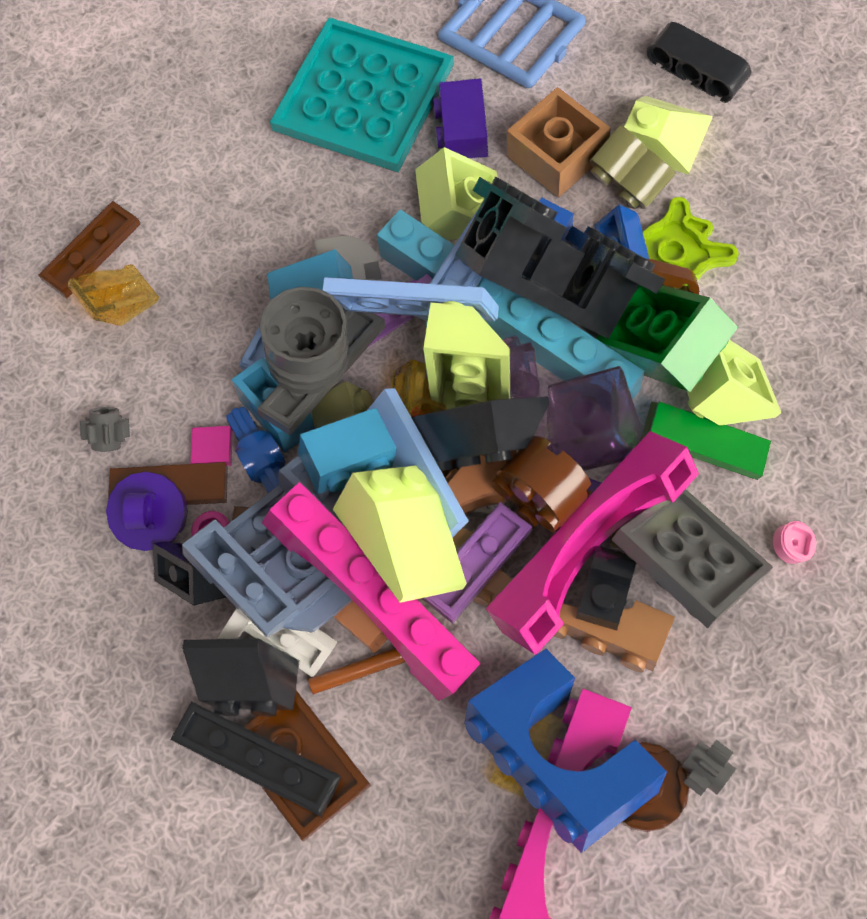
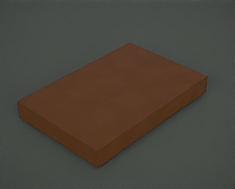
M297 690L295 692L293 710H277L274 717L256 715L242 726L342 777L323 817L263 788L303 842L371 786Z

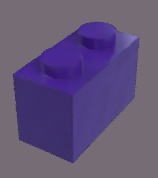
M482 78L439 82L440 97L434 98L435 119L443 120V126L436 127L438 149L445 147L469 159L488 157V136Z

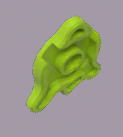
M683 197L672 198L664 218L643 231L649 259L688 268L695 273L697 280L710 269L733 266L737 262L739 255L737 248L732 244L708 240L713 232V224L708 220L692 216L689 202Z

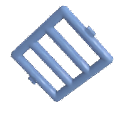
M460 0L458 2L459 9L440 29L438 38L440 41L523 87L532 88L554 61L559 63L567 53L568 44L584 27L586 18L581 13L556 0H525L540 9L501 55L497 56L484 49V47L524 0H506L472 41L460 36L456 32L484 0ZM552 15L568 23L528 72L511 64Z

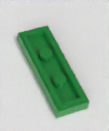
M660 401L655 406L648 433L650 431L686 446L692 458L752 479L759 480L763 476L771 440L728 425H718L708 418H700L694 413Z

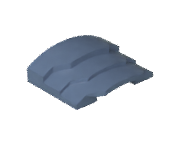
M299 455L279 470V485L223 528L215 519L182 544L183 555L210 584L214 583L266 638L283 628L313 633L353 601L311 563L294 551L290 552L262 524L268 511L300 482L344 526L333 511L343 490L338 492L328 490L317 494Z

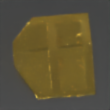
M133 264L125 265L124 269L100 270L84 274L68 281L69 289L93 320L118 326L124 325L159 300L157 293Z

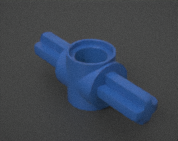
M245 407L233 408L227 415V422L239 441L235 452L251 481L262 482L265 490L269 493L279 485V470L285 466L286 461L270 432L259 431Z

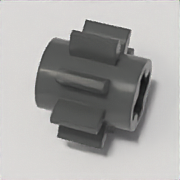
M114 407L93 408L89 410V417H85V421H80L81 440H88V444H91V449L94 451L110 452L121 448V442H125V438L130 437L129 419H122V415H119V409Z
M717 739L711 747L700 741L681 766L690 774L684 783L700 796L707 788L717 795L736 771V768L728 762L734 752Z

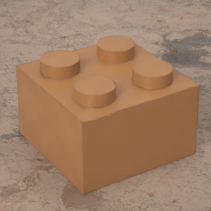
M556 87L507 130V157L559 198L594 167L589 161L609 139L611 128L560 88Z

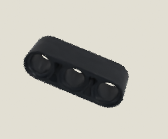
M677 22L668 23L646 50L647 57L651 63L655 65L657 63L661 64L662 69L683 81L686 79L690 80L692 86L712 97L717 95L721 98L719 101L723 103L730 102L752 74L750 65L741 56Z

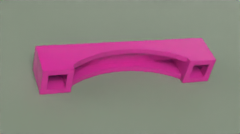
M650 431L632 449L626 458L606 477L601 485L486 608V611L502 634L534 655L544 647L563 626L564 623L559 615L564 598L577 573L597 549V546H600L619 527L646 509L665 500L673 503L699 475L686 446Z
M300 482L268 511L262 524L290 552L294 551L311 563L364 611L410 667L409 672L438 701L454 694L481 664L417 599L401 603L397 600L349 531Z
M582 689L579 700L573 698L569 700L562 722L569 724L564 740L555 739L548 762L564 770L585 771L606 752L615 755L632 707ZM541 808L537 812L534 823L527 820L524 823L517 842V846L524 848L519 865L509 864L501 889L508 891V895L503 908L500 909L494 906L489 919H552L548 916L545 900L544 866L553 822Z

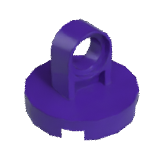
M141 472L129 475L116 485L109 495L106 515L108 526L118 541L131 549L150 551L153 550V543L172 542L185 527L188 508L185 495L171 479L161 474Z

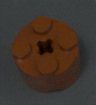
M533 436L526 449L517 450L511 457V460H508L500 468L491 485L499 495L505 499H510L519 508L516 514L530 524L533 529L540 524L548 531L555 532L564 525L591 495L592 491L587 490L591 482L578 463L565 451L562 450L556 455L547 449L552 442L540 436Z

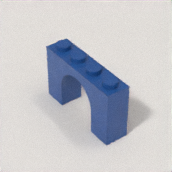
M546 648L468 700L464 724L470 737L476 743H482L490 751L501 772L507 776L511 775L523 788V793L528 802L536 809L541 808L550 818L559 837L566 843H572L582 853L657 795L667 771L636 739L602 765L586 771L561 769L546 761L536 751L531 742L529 730L541 719L569 701L575 677Z

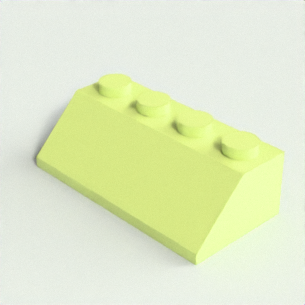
M447 301L442 304L430 303L423 349L432 411L438 412L490 400L510 399V348L472 306H464L455 301Z

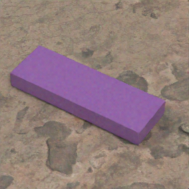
M500 502L457 551L467 583L462 590L421 599L453 624L532 532V526Z

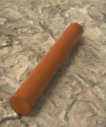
M394 648L309 678L308 682L314 695L406 661L397 649Z

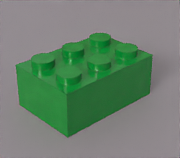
M639 285L609 339L598 334L596 339L644 370V376L691 392L694 386L701 381L705 371L717 355L727 346L729 339L738 329V326L710 297L663 285L656 294Z

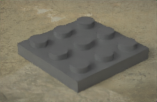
M686 489L673 503L665 500L646 509L621 527L612 538V541L630 559L642 567L661 588L669 592L687 609L691 616L698 619L707 629L757 585L773 568L770 563Z

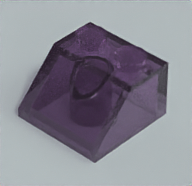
M620 366L548 385L549 406L547 408L546 439L552 442L547 449L558 455L562 450L565 451L585 471L622 462L640 442V421L624 371Z

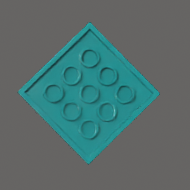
M328 17L270 121L272 131L399 173L434 105V98L438 97L440 93L439 82H446L454 66V56Z

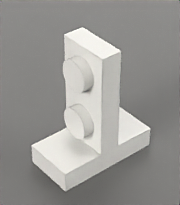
M240 609L234 611L217 638L239 639L245 631L255 639H261L300 660L299 669L311 677L315 676L337 644V641L319 629L311 633L283 628L266 638Z

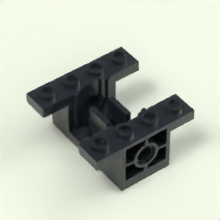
M496 176L492 183L479 177L472 190L483 197L484 200L455 256L478 275L609 339L639 285L657 294L665 281L664 278L652 272L656 264L639 256V254L590 226H587L585 232L572 226L565 239L577 246L578 249L561 240L567 227L554 220L558 212Z

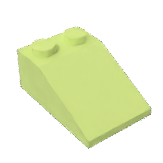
M416 465L352 473L333 511L397 600L401 603L462 590L467 583L441 500L425 474Z

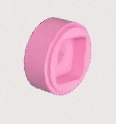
M793 521L776 529L773 535V547L781 560L789 564H797L807 561L813 556L816 550V539L814 533L806 524Z

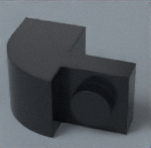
M597 546L576 619L617 631L637 563L625 553Z

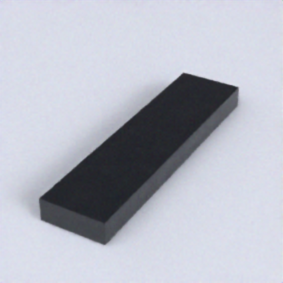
M192 701L170 739L174 743L320 817H323L342 779L340 775Z

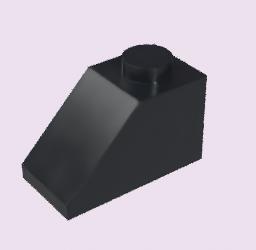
M153 543L155 582L193 606L227 598L214 583L210 584L183 555V543Z

